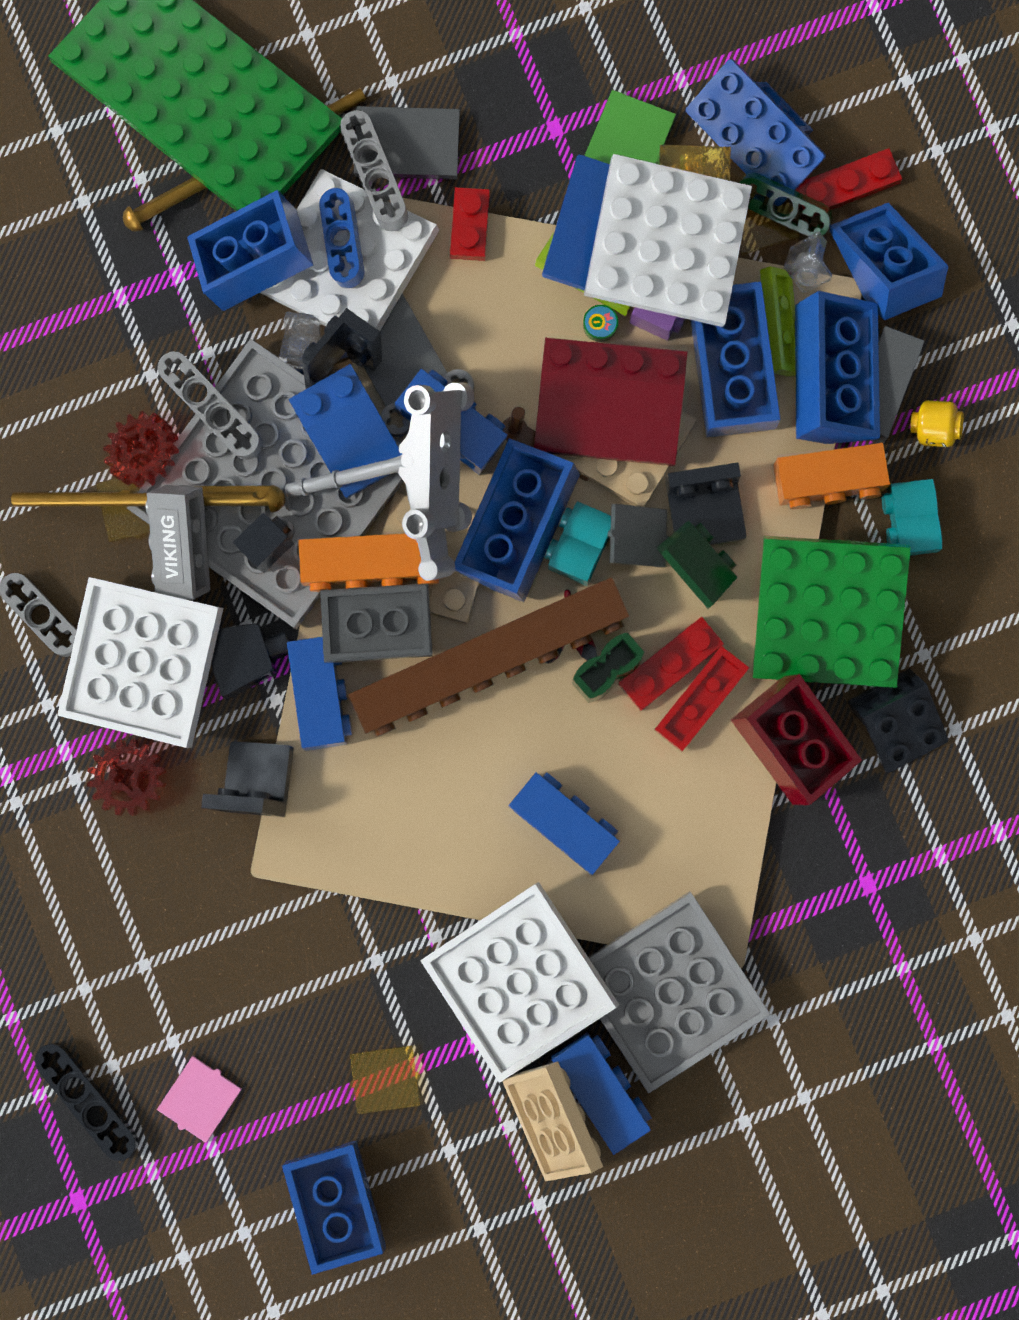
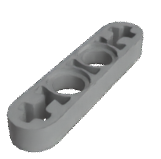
M351 111L341 120L340 126L379 225L386 231H397L404 227L408 220V211L370 117L363 111ZM357 124L360 125L365 139L358 141L353 126ZM367 150H374L378 153L376 159L372 162L363 163L359 160L361 154ZM385 178L389 180L386 189L382 191L371 189V184L376 179ZM390 200L396 214L395 217H389L383 202Z
M168 352L161 357L158 363V373L161 378L239 459L250 460L256 457L262 448V440L259 434L197 368L180 352ZM171 363L180 364V370L188 377L184 383L176 374H170L169 365ZM196 385H204L207 388V396L201 402H192L189 397L190 390ZM220 409L228 410L231 415L230 421L223 427L215 426L212 421L214 413ZM235 429L245 438H249L252 435L249 440L252 446L248 450L244 447L237 450L240 442L231 434Z

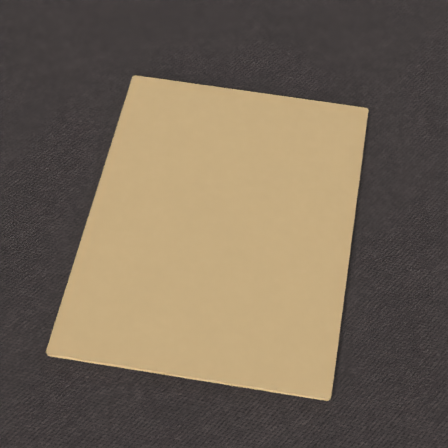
M403 198L408 211L437 224L439 228L438 234L404 289L403 295L447 373L455 369H461L471 375L474 382V402L477 404L475 408L481 415L486 417L489 413L503 423L506 418L511 416L512 410L515 407H522L525 410L523 420L528 427L536 431L545 337L596 342L585 334L583 319L585 313L591 307L604 304L592 297L584 296L583 292L574 287L542 277L543 270L535 266L537 257L554 233L556 225L488 213L485 261L450 259L453 207ZM738 258L733 285L760 282L759 270L772 266L792 272L795 305L817 291L861 300L862 293L854 278ZM631 307L627 316L615 311L618 317L617 332L608 341L598 343L688 351L682 411L696 418L697 421L676 455L675 466L668 468L645 507L667 509L666 535L670 537L674 532L665 483L667 474L739 462L741 477L738 487L747 536L745 540L711 545L717 553L724 550L737 566L732 571L738 578L715 604L707 609L667 561L665 568L610 563L611 537H609L588 586L548 570L550 560L545 559L544 556L525 602L493 591L479 583L468 624L430 614L433 656L563 599L566 589H569L572 595L612 577L629 617L622 620L625 627L605 635L603 629L590 634L596 646L597 656H600L610 640L620 634L629 633L644 651L638 667L702 616L724 643L723 647L747 665L749 669L683 752L679 751L654 731V729L716 652L640 712L618 685L624 678L615 680L613 687L604 697L595 702L588 703L572 684L576 671L587 660L582 658L576 649L572 650L571 645L568 644L565 645L561 655L553 663L546 664L544 662L539 664L536 658L524 664L526 671L508 679L505 673L491 679L494 685L477 693H474L472 687L459 693L461 700L441 708L439 702L426 707L427 715L412 722H408L407 717L394 721L396 729L378 737L375 736L374 731L365 734L348 694L430 657L342 662V665L336 667L338 680L344 679L346 684L347 700L341 702L343 715H350L352 735L347 736L348 745L305 751L301 747L290 672L276 744L290 745L294 748L286 816H261L251 874L260 879L476 920H482L539 882L576 939L602 944L611 943L691 891L736 962L742 968L745 964L776 781L731 722L734 716L778 681L753 678L752 675L764 536L819 539L825 507L824 500L811 501V506L803 509L791 510L789 505L780 506L773 464L778 457L834 450L836 444H823L796 439V375L789 377L774 374L780 413V422L776 429L706 438L690 320L685 319L680 332L675 333L672 331L669 340L666 341L630 324L631 314L635 307ZM353 363V369L381 416L386 406L364 367H359ZM454 379V380L452 381V383H458V382H459L458 379ZM396 412L390 414L391 421L387 423L389 426L393 424L397 428L404 426L402 422L403 416H399ZM407 434L402 437L393 438L402 443L407 437ZM506 440L480 475L460 461L459 502L466 504L473 515L476 514L505 449ZM578 478L566 508L573 509L578 501L611 515L612 504H631L590 480L584 481ZM405 482L402 483L396 493L407 496ZM393 497L365 536L383 534ZM559 524L552 538L559 541L564 528L559 527ZM346 584L331 585V590L346 589ZM321 597L300 624L297 640L323 637ZM535 772L540 776H543L546 772L563 785L559 790L568 799L575 795L591 808L587 814L597 823L603 818L618 830L615 837L620 842L592 876L509 808L508 805Z

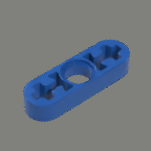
M331 188L321 196L319 201L329 273L339 286L353 288L363 280L365 274L353 200L343 189ZM337 200L342 202L338 209L339 215L343 220H338L337 215L331 209L335 207V201ZM339 231H350V239L345 245H334V237ZM341 256H346L347 262L352 266V269L348 272L349 275L346 277L341 273L345 269V263Z

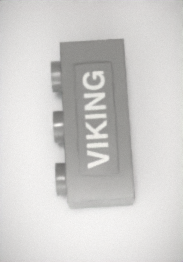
M164 485L147 492L146 512L149 516L150 525L149 547L152 551L153 560L151 577L155 585V592L181 599L194 600L210 591L203 487Z

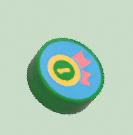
M595 305L585 313L583 329L591 340L596 342L608 341L617 332L618 317L616 312L609 306Z

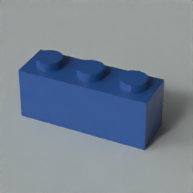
M323 637L287 642L302 749L309 751L348 745L347 736L352 735L350 715H343L341 702L347 700L345 680H338L336 667L342 665V662H324Z
M535 772L508 805L509 808L592 876L620 842L615 837L618 830L603 818L597 823L587 814L591 808L575 795L571 799L563 795L559 791L563 785L546 772L543 776H540Z

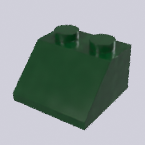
M688 520L661 543L657 550L706 608L709 609L738 578L732 571L737 565L724 550L717 553L709 543L714 538L701 522L694 526Z

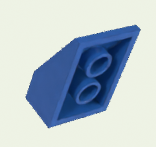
M889 203L830 225V232L864 299L868 302L878 303V315L883 320L942 297L948 265Z
M351 364L288 399L330 473L334 470L342 471L402 455V453H399L398 445ZM388 475L346 484L340 490L345 498L348 499Z

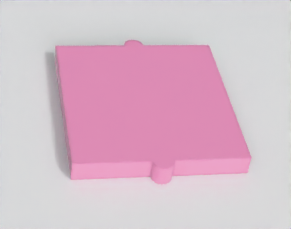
M192 1056L157 1110L176 1122L179 1130L186 1129L207 1143L242 1088L222 1076L220 1069L214 1070Z

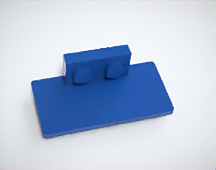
M733 59L727 60L686 107L687 114L746 175L757 173L796 191L826 158V154L809 137L813 129L767 82H755ZM769 190L767 196L770 198L774 192ZM778 197L775 199L774 204L781 206L788 198Z
M583 155L576 157L542 271V277L585 291L610 164Z

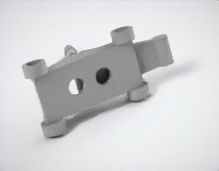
M463 382L450 383L443 391H434V389L427 385L410 387L405 393L404 404L412 416L407 437L399 445V453H403L402 455L342 471L334 470L330 474L309 479L301 478L297 482L285 485L286 495L290 498L299 495L307 496L312 492L333 487L341 488L346 484L397 472L405 482L411 509L404 515L402 527L405 534L410 538L416 539L421 557V563L418 567L420 576L426 581L451 576L455 570V563L448 555L445 529L451 532L465 530L469 527L472 520L469 507L459 502L461 411L471 408L474 402L472 388Z

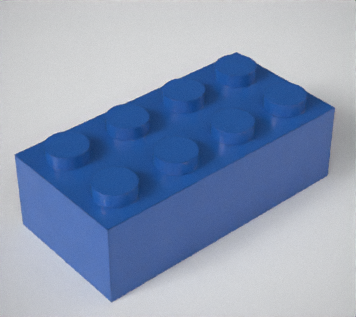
M760 281L735 284L732 286L726 322L723 327L690 320L706 438L774 430L780 422L762 283Z

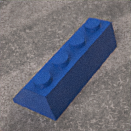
M817 291L795 305L796 439L823 444L877 440L880 438L878 303Z
M509 438L454 562L455 570L493 591L525 602L580 476L575 464Z

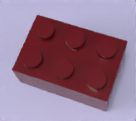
M800 674L784 676L731 719V722L792 805H811L862 761Z

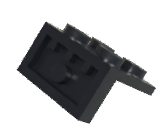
M348 308L339 317H332L324 329L325 334L317 343L312 342L302 355L305 388L307 389L323 380L345 352H347L348 358L359 367L365 365L374 372L382 362L381 332Z
M739 462L667 474L665 483L673 532L677 531L689 520L694 526L701 522L714 538L709 543L710 545L745 540L747 535L738 487L741 477Z
M910 668L898 674L897 688L875 686L848 700L852 713L866 726L880 763L886 773L906 765L944 745L949 740L927 684Z
M232 741L229 747L225 787L218 788V795L203 794L201 808L226 813L285 817L294 748L290 745Z

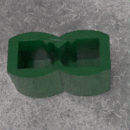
M629 633L620 634L606 644L600 656L589 659L578 668L573 677L572 684L588 703L595 702L611 690L615 680L628 676L638 667L644 651Z

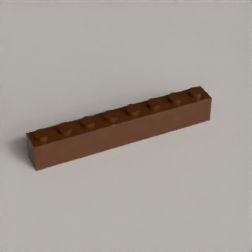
M610 577L348 695L365 734L374 731L375 736L378 737L396 729L394 721L407 717L408 722H412L427 715L426 707L439 702L441 708L461 700L459 693L472 687L474 693H477L494 685L491 679L505 673L508 679L526 671L524 664L537 658L539 664L556 658L559 656L557 649L570 644L572 650L592 641L590 634L603 629L605 635L625 627L622 620L628 618L629 614L613 578Z

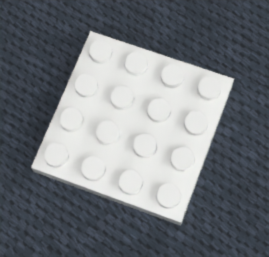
M613 154L610 161L584 296L723 327L726 322L752 186Z
M320 169L296 209L314 265L260 293L324 326L327 325L332 317H339L348 308L380 331L438 234L439 228L437 224L408 211V220L404 227L397 231H386L379 225L364 189ZM331 188L343 189L353 200L365 274L363 280L353 288L339 286L329 273L319 201L321 196ZM340 200L335 201V207L331 209L337 215L338 220H343L339 215L338 209L339 205L342 204ZM383 202L389 217H395L396 214L391 202ZM339 231L334 237V245H345L350 239V231ZM341 256L345 263V269L341 273L346 277L349 275L348 272L352 269V266L347 262L346 256Z
M89 577L57 716L185 748H192L224 608Z
M539 882L420 960L499 1083L619 1006L617 1000Z

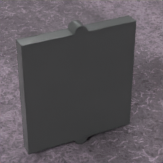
M612 504L611 530L608 531V536L611 537L610 563L665 568L666 559L660 554L657 547L669 537L666 535L667 509Z

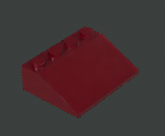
M545 337L534 448L556 455L675 466L688 351Z

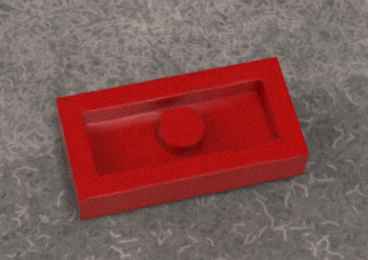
M455 187L450 259L485 261L490 199L489 189Z

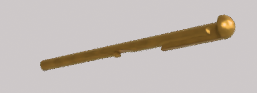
M359 88L327 107L339 116L365 102L366 97ZM193 177L134 210L128 206L123 213V222L132 231H142L141 223L207 187Z
M275 485L195 486L203 487L204 506H269L270 512L274 513L279 511L285 504L284 492ZM122 490L120 492L12 493L11 502L14 507L146 506L147 493H134L133 490Z

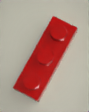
M890 148L806 179L796 191L824 203L832 210L901 183L902 177ZM803 205L800 206L801 213L805 208Z
M701 616L620 681L618 685L641 712L716 652L724 643Z
M721 646L656 726L654 731L679 751L683 752L748 671L749 667Z

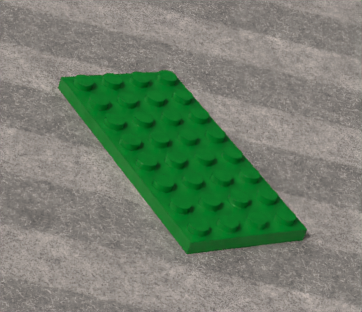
M100 0L48 55L54 65L235 211L276 190L284 195L341 132L340 124L342 118L193 0Z

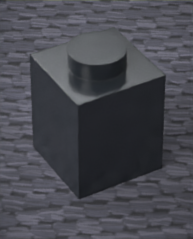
M264 512L233 541L236 547L263 573L294 545L293 541L287 536L292 530L277 515L271 520Z

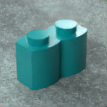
M933 479L890 484L887 487V493L882 494L883 512L885 515L889 514L891 520V528L886 530L887 543L910 545V556L938 553L942 549V535Z
M577 501L573 509L566 508L559 527L564 528L559 541L552 539L545 559L550 560L548 570L588 586L609 540L608 531L611 530V515Z

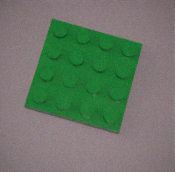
M764 536L753 678L780 680L784 676L800 674L805 682L897 688L910 545Z

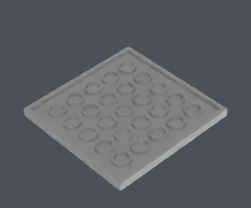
M250 339L215 386V389L259 434L262 440L260 453L250 460L239 459L195 414L138 493H147L164 485L191 487L275 485L282 489L285 494V504L279 511L274 513L270 512L269 506H204L209 568L297 630L320 598V592H310V586H303L301 584L299 540L365 536L404 481L399 476V473H392L348 499L345 498L340 488L335 487L312 492L307 496L288 497L285 493L286 484L297 482L301 478L309 479L330 474V471L288 400L306 389L304 375ZM226 409L216 411L212 418L213 424L217 427L227 425L231 418L230 412ZM237 429L231 433L240 442L237 450L241 447L248 450L252 446L249 442L252 435L249 438H245ZM394 438L396 444H397L398 447H399V445L401 444V442H399L398 440H396V439ZM146 506L127 507L128 510L149 524ZM263 512L271 520L277 515L292 530L287 536L294 543L265 573L259 570L233 543Z

